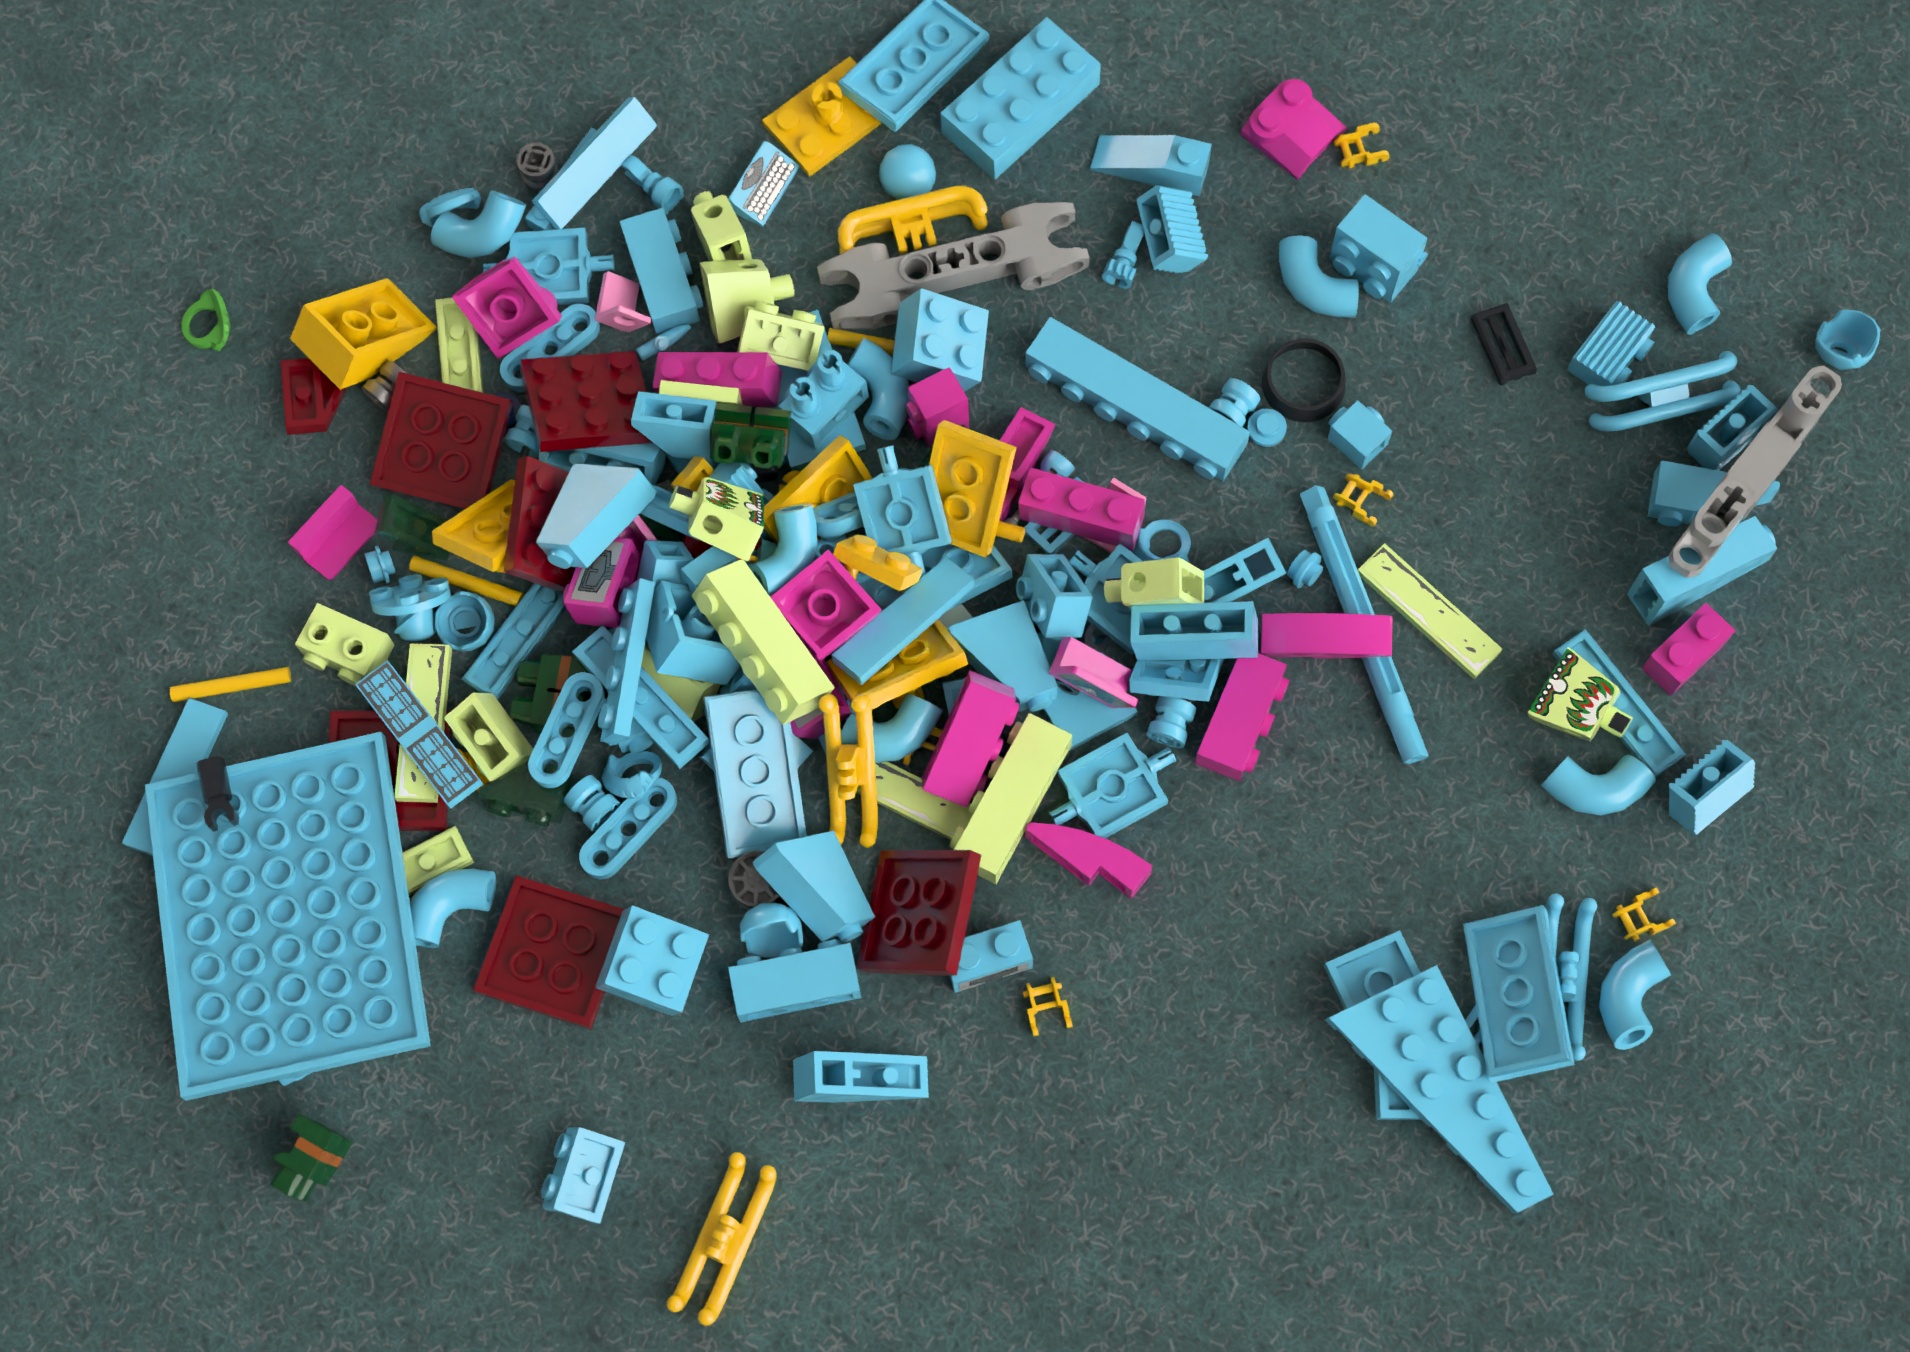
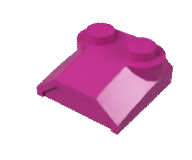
M1289 79L1282 82L1253 111L1241 129V136L1295 179L1299 180L1310 164L1347 128L1313 98L1312 90L1305 82L1298 79Z
M515 256L502 260L478 275L452 296L453 300L497 359L555 325L562 317L557 310L555 296L546 288L540 287Z
M829 550L770 597L810 654L819 662L881 613V608Z

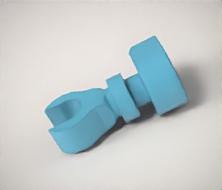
M630 155L621 165L627 170L624 175L637 185L643 187V190L651 195L653 204L658 209L664 208L666 215L679 203L680 199L684 198L683 187L670 177L663 178L657 172L652 173L637 157Z
M1132 220L1120 249L1115 251L1113 259L1111 258L1105 266L1102 279L1106 283L1114 285L1115 280L1119 279L1118 287L1130 288L1137 270L1133 268L1137 260L1135 253L1144 235L1142 224Z

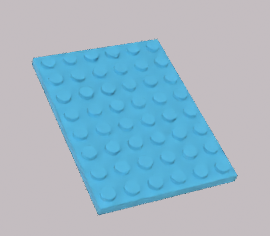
M382 732L226 766L232 793V800L229 802L239 813L240 819L239 824L234 826L228 821L227 813H222L217 818L218 831L214 832L206 825L204 820L205 810L208 808V805L203 800L198 773L145 784L179 1089L182 1099L186 1101L431 1046L386 737Z

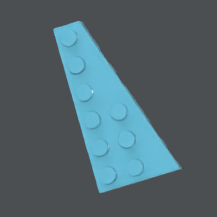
M1437 965L1325 1019L1334 1030H1338L1353 1045L1351 1048L1362 1059L1365 1058L1383 1076L1382 1080L1409 1108L1447 1142L1445 1145L1456 1156L1459 1155L1477 1173L1476 1177L1512 1214L1518 1213L1553 1195L1497 1082L1492 1083L1488 1079L1485 1059Z

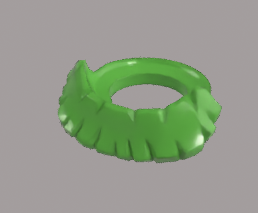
M208 289L203 292L200 300L192 304L182 318L181 328L184 338L194 347L199 349H209L212 347V349L220 351L228 339L230 332L229 315L222 296L214 289ZM202 310L216 311L218 323L212 331L202 338L193 337L189 328L192 317Z

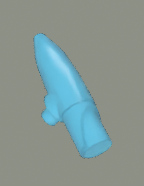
M689 324L673 327L638 347L636 352L640 359L644 361L656 353L666 350L669 346L680 340L691 327Z

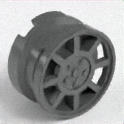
M751 851L743 854L733 863L729 871L728 883L735 901L747 911L759 904H780L783 901L781 896L760 875L752 863L764 851Z

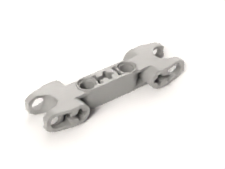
M1032 203L1016 207L1002 215L1003 231L983 234L894 258L889 257L885 244L872 243L851 248L843 254L825 261L817 266L821 284L829 286L849 284L857 288L859 292L853 301L839 306L830 312L833 329L844 331L858 329L873 330L897 324L899 303L921 288L934 293H941L1017 274L1021 288L1033 290L1053 285L1068 276L1081 272L1089 267L1090 258L1087 249L1079 247L1058 248L1051 244L1048 239L1052 232L1067 227L1075 221L1076 212L1073 203ZM986 254H995L999 258L994 261H987L982 257ZM950 263H955L957 268L952 269ZM935 266L937 267V274H933V267ZM914 272H920L925 275L923 278L916 280L908 277Z
M1826 366L1814 367L1806 374L1773 419L1765 424L1695 515L1685 533L1675 544L1669 554V566L1685 578L1695 577L1704 570L1739 522L1747 517L1782 472L1824 411L1839 393L1842 386L1839 375ZM1812 379L1825 381L1829 385L1831 392L1826 395L1817 393L1812 388L1810 381ZM1687 547L1695 550L1699 554L1701 562L1696 565L1686 563L1680 556V549Z

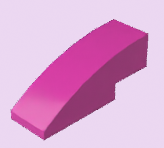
M1020 407L1000 439L1002 442L1017 447L999 519L1002 522L1007 518L1020 495L1030 467L1035 468L1055 428L1054 423Z
M1340 613L1262 614L1261 654L1275 658L1312 657L1314 659L1392 657L1393 617L1387 615Z
M1030 822L1025 828L1026 839L1088 887L1100 875L1132 899L1151 875V864L1130 850L1103 837L1055 824Z

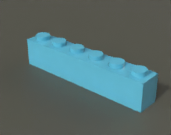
M1052 317L1048 319L1025 353V367L1028 368V373L1034 379L1041 383L1050 381L1061 387V392L1068 399L1074 402L1083 400L1094 406L1095 413L1104 420L1112 422L1116 419L1125 424L1128 432L1135 438L1146 441L1147 438L1161 445V451L1174 460H1180L1182 457L1194 464V470L1204 478L1212 480L1216 477L1224 481L1248 444L1250 431Z

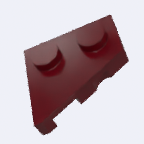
M309 358L281 360L287 435L327 432L348 387L339 389Z

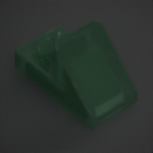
M395 495L384 496L374 533L393 541L392 551L441 560L448 559L449 551L434 545L432 531L448 521L447 519Z

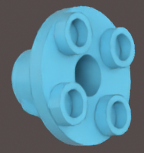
M414 574L400 578L398 586L373 589L369 592L374 613L395 616L397 628L394 634H399L402 640L416 642L428 639L436 633L433 608L446 602L451 597L447 578L423 581L422 575Z

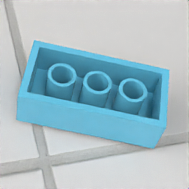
M1046 17L940 113L941 133L995 180L1100 84L1101 63Z

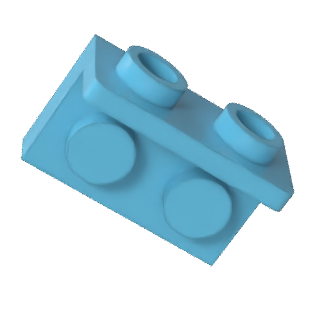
M581 1127L567 1128L566 1133H562L559 1136L555 1145L554 1157L557 1158L553 1174L547 1175L542 1186L541 1198L545 1199L542 1208L600 1224L625 1142Z

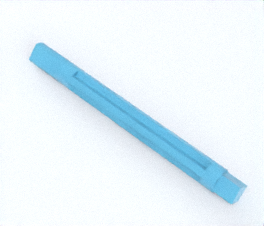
M1315 485L1300 493L1308 514L1309 523L1344 613L1375 615L1325 488ZM1392 657L1362 658L1403 763L1411 764L1427 758L1429 755L1413 717L1414 713Z

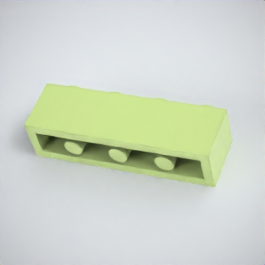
M741 559L705 575L691 595L700 612L706 616L719 634L722 643L728 647L738 661L746 677L752 681L762 695L767 707L774 712L781 724L784 725L818 709L820 698L824 694L831 693L835 687L745 561Z
M1031 713L1028 714L1024 723L1017 721L1007 739V743L1011 747L1004 758L998 756L996 761H994L988 774V778L992 779L985 793L980 790L978 791L969 808V812L973 816L966 828L961 825L958 827L949 845L954 850H972L981 854L977 875L994 884H997L1020 842L1025 828L1032 820L1057 774V770H1059L1072 746V734Z

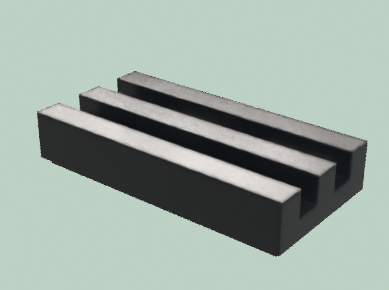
M1508 303L1471 316L1473 326L1499 385L1506 384L1511 380L1521 379L1526 375L1536 374L1537 367ZM1502 315L1524 366L1518 368L1496 316ZM1484 320H1488L1510 371H1505Z

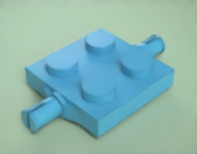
M586 228L514 232L510 238V251L506 259L515 256L539 286L546 288L555 296L557 306L589 303V282L592 272L615 271L613 254L591 257L588 250ZM484 263L483 272H485L486 270L490 269L498 263Z
M894 446L877 449L883 473L873 479L853 484L867 537L877 542L876 546L888 552L902 553L910 558L911 563L923 568L920 576L921 579L926 574L921 554L930 548L947 545L952 542L933 466L931 464L915 469L898 468L893 449Z
M1121 543L1118 544L1108 558L1097 565L1078 550L1069 563L1087 577L1084 585L1093 596L1087 620L1105 635H1108L1110 639L1129 654L1133 655L1134 651L1130 643L1131 609L1124 606L1122 602L1108 603L1104 594V583L1106 579L1121 578V567L1123 564L1143 561Z
M1127 732L1057 770V775L1068 792L1069 802L1048 812L1051 820H1054L1053 823L1055 825H1061L1078 816L1079 819L1087 824L1092 834L1107 838L1168 804V799L1158 784L1156 772L1173 762L1175 763L1176 758L1173 753L1171 754L1169 747L1147 758L1145 754L1137 749Z

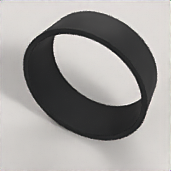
M1307 338L1289 341L1274 352L1264 369L1262 376L1264 396L1273 410L1278 411L1289 420L1297 422L1321 420L1334 412L1343 400L1346 380L1342 360L1330 346L1321 341ZM1305 348L1319 351L1329 357L1337 366L1341 375L1340 385L1335 394L1322 404L1308 407L1292 404L1282 398L1273 386L1271 368L1276 358L1293 349Z

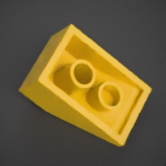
M386 278L304 304L290 339L339 389H343L370 379L380 372V368L388 360L394 362L424 341L437 327Z

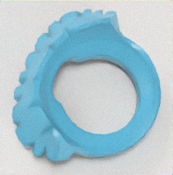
M474 188L452 191L434 198L430 203L424 204L419 211L420 218L423 223L433 227L435 221L444 212L466 207L478 209L482 198Z
M1156 520L1145 528L1140 529L1134 551H1129L1142 561L1180 557L1189 563L1187 555L1190 551L1191 540L1187 530L1179 523L1171 520ZM1169 530L1180 538L1181 548L1173 555L1164 558L1157 557L1149 551L1150 539L1158 531Z
M648 751L634 754L628 753L621 758L610 754L601 776L602 783L610 793L629 799L639 798L644 795V792L649 790L653 781L661 774V759L657 754ZM650 764L653 766L650 773L642 770L639 774L630 778H621L624 771L633 765Z

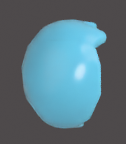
M913 144L899 145L886 153L879 167V179L883 190L888 195L899 200L930 192L935 184L936 170L932 158L924 149Z
M1840 310L1831 321H1824L1816 334L1815 349L1825 363L1836 369L1860 368L1869 362L1875 354L1881 330L1872 317L1861 311ZM1841 347L1845 349L1848 353L1833 348Z
M465 591L457 592L441 604L435 612L434 628L442 643L450 645L454 650L472 651L485 645L493 634L495 624L493 610L488 602L477 594ZM476 626V628L468 634H462L457 631L459 629Z
M759 904L748 910L740 923L741 941L746 943L748 953L753 956L774 958L778 957L777 953L782 950L801 948L803 946L800 918L791 908L783 904Z

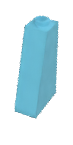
M1756 516L1749 518L1736 526L1699 575L1685 578L1669 566L1668 556L1643 568L1627 595L1649 627L1769 561L1778 549L1775 545L1774 535L1766 525H1761ZM1685 548L1680 551V556L1686 563L1696 565L1701 562L1700 556L1695 550Z

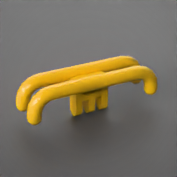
M952 186L858 209L849 213L840 223L838 228L840 254L854 248L855 243L862 238L890 231L894 233L899 254L907 253L905 239L910 237L914 251L922 249L919 237L922 234L926 235L929 247L936 246L937 242L931 221L955 215H966L971 219L975 229L983 230L988 224L985 216L987 205L982 195L974 188Z
M827 693L820 698L818 706L824 716L830 804L829 831L835 832L840 845H842L846 830L845 800L854 798L860 785L862 806L860 843L863 847L869 848L875 844L878 830L871 703L869 698L862 693L855 695L852 699L851 707L856 712L858 744H841L838 701L834 695Z
M735 1152L729 1157V1165L679 1283L673 1295L668 1298L666 1303L667 1308L671 1312L681 1311L692 1295L707 1258L722 1263L723 1266L704 1308L698 1313V1321L704 1326L714 1323L724 1306L769 1201L777 1177L773 1166H763L759 1173L760 1177L741 1224L736 1219L726 1215L746 1165L744 1155L739 1152Z

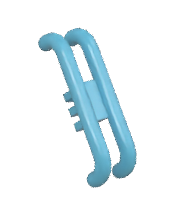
M1724 351L1719 355L1718 360L1612 386L1589 384L1586 386L1584 393L1591 400L1609 402L1639 395L1640 400L1650 406L1649 408L1615 416H1603L1595 413L1590 416L1589 424L1592 428L1599 431H1619L1729 404L1730 400H1734L1735 396L1741 392L1740 386L1735 381L1725 382L1721 390L1694 397H1689L1688 383L1730 372L1737 364V357L1730 351Z
M1555 893L1548 897L1545 909L1547 910L1563 1002H1569L1567 1026L1573 1060L1580 1061L1586 1054L1585 1048L1582 1045L1591 928L1594 913L1597 910V902L1592 898H1585L1580 903L1575 922L1573 952H1562L1556 958L1560 912L1564 905V898L1560 894Z

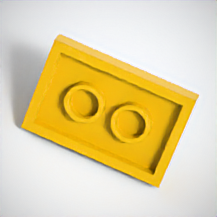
M851 56L762 120L763 126L808 177L812 176L882 124L842 94L838 86V81L857 64Z
M943 420L937 426L929 465L932 464L946 516L952 540L949 544L986 558L993 549L1017 447Z
M839 435L801 472L791 471L782 478L788 484L786 486L780 484L779 493L764 506V529L774 543L778 545V530L774 517L776 510L804 503H811L813 508L855 492L853 484L873 479L848 439ZM817 535V541L821 540L822 538Z
M509 480L432 531L433 544L492 572L497 570V572L505 573L503 571L515 480Z
M937 619L862 685L835 665L833 659L826 661L835 681L848 700L851 702L855 695L865 694L870 700L871 709H875L891 699L895 707L899 709L906 693L924 699L922 685L942 676H947L955 670L968 665L965 652L940 619Z

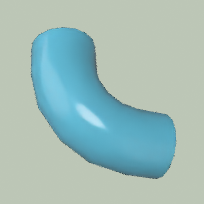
M490 191L484 209L474 220L464 219L449 211L441 214L435 221L431 231L432 245L450 254L466 258L492 254L510 240L520 223L526 204L506 194Z
M1715 233L1700 239L1677 258L1668 276V301L1677 321L1688 335L1710 325L1720 315V310L1707 292V283L1714 275L1729 268L1732 265V258L1724 241Z
M1300 235L1286 237L1279 243L1281 273L1284 285L1294 299L1314 313L1333 317L1355 318L1358 308V280L1333 278L1323 273L1317 262V241L1315 239Z
M863 337L847 363L850 368L866 380L867 386L872 393V403L864 416L863 423L866 429L874 436L885 440H894L903 428L908 414L905 404L909 402L908 379L892 375L893 357L881 347Z
M811 503L797 504L776 510L774 517L778 530V545L775 552L765 560L748 565L770 597L814 561L818 541L817 523Z
M906 693L898 712L892 719L883 723L872 722L875 763L900 760L919 749L934 730L943 710L917 696ZM851 713L841 731V744H858L856 714Z
M1628 754L1624 755L1610 771L1602 775H1593L1586 772L1567 756L1541 784V787L1557 801L1576 812L1601 816L1628 808L1644 796L1656 782V778L1645 764Z
M479 869L449 870L428 880L410 900L416 946L439 947L444 923L453 912L460 909L489 911L492 907L496 890L495 873Z
M1651 939L1631 949L1612 965L1601 986L1599 1009L1606 1032L1617 1049L1633 1048L1651 1036L1653 1028L1642 1009V998L1649 988L1671 976L1669 969Z

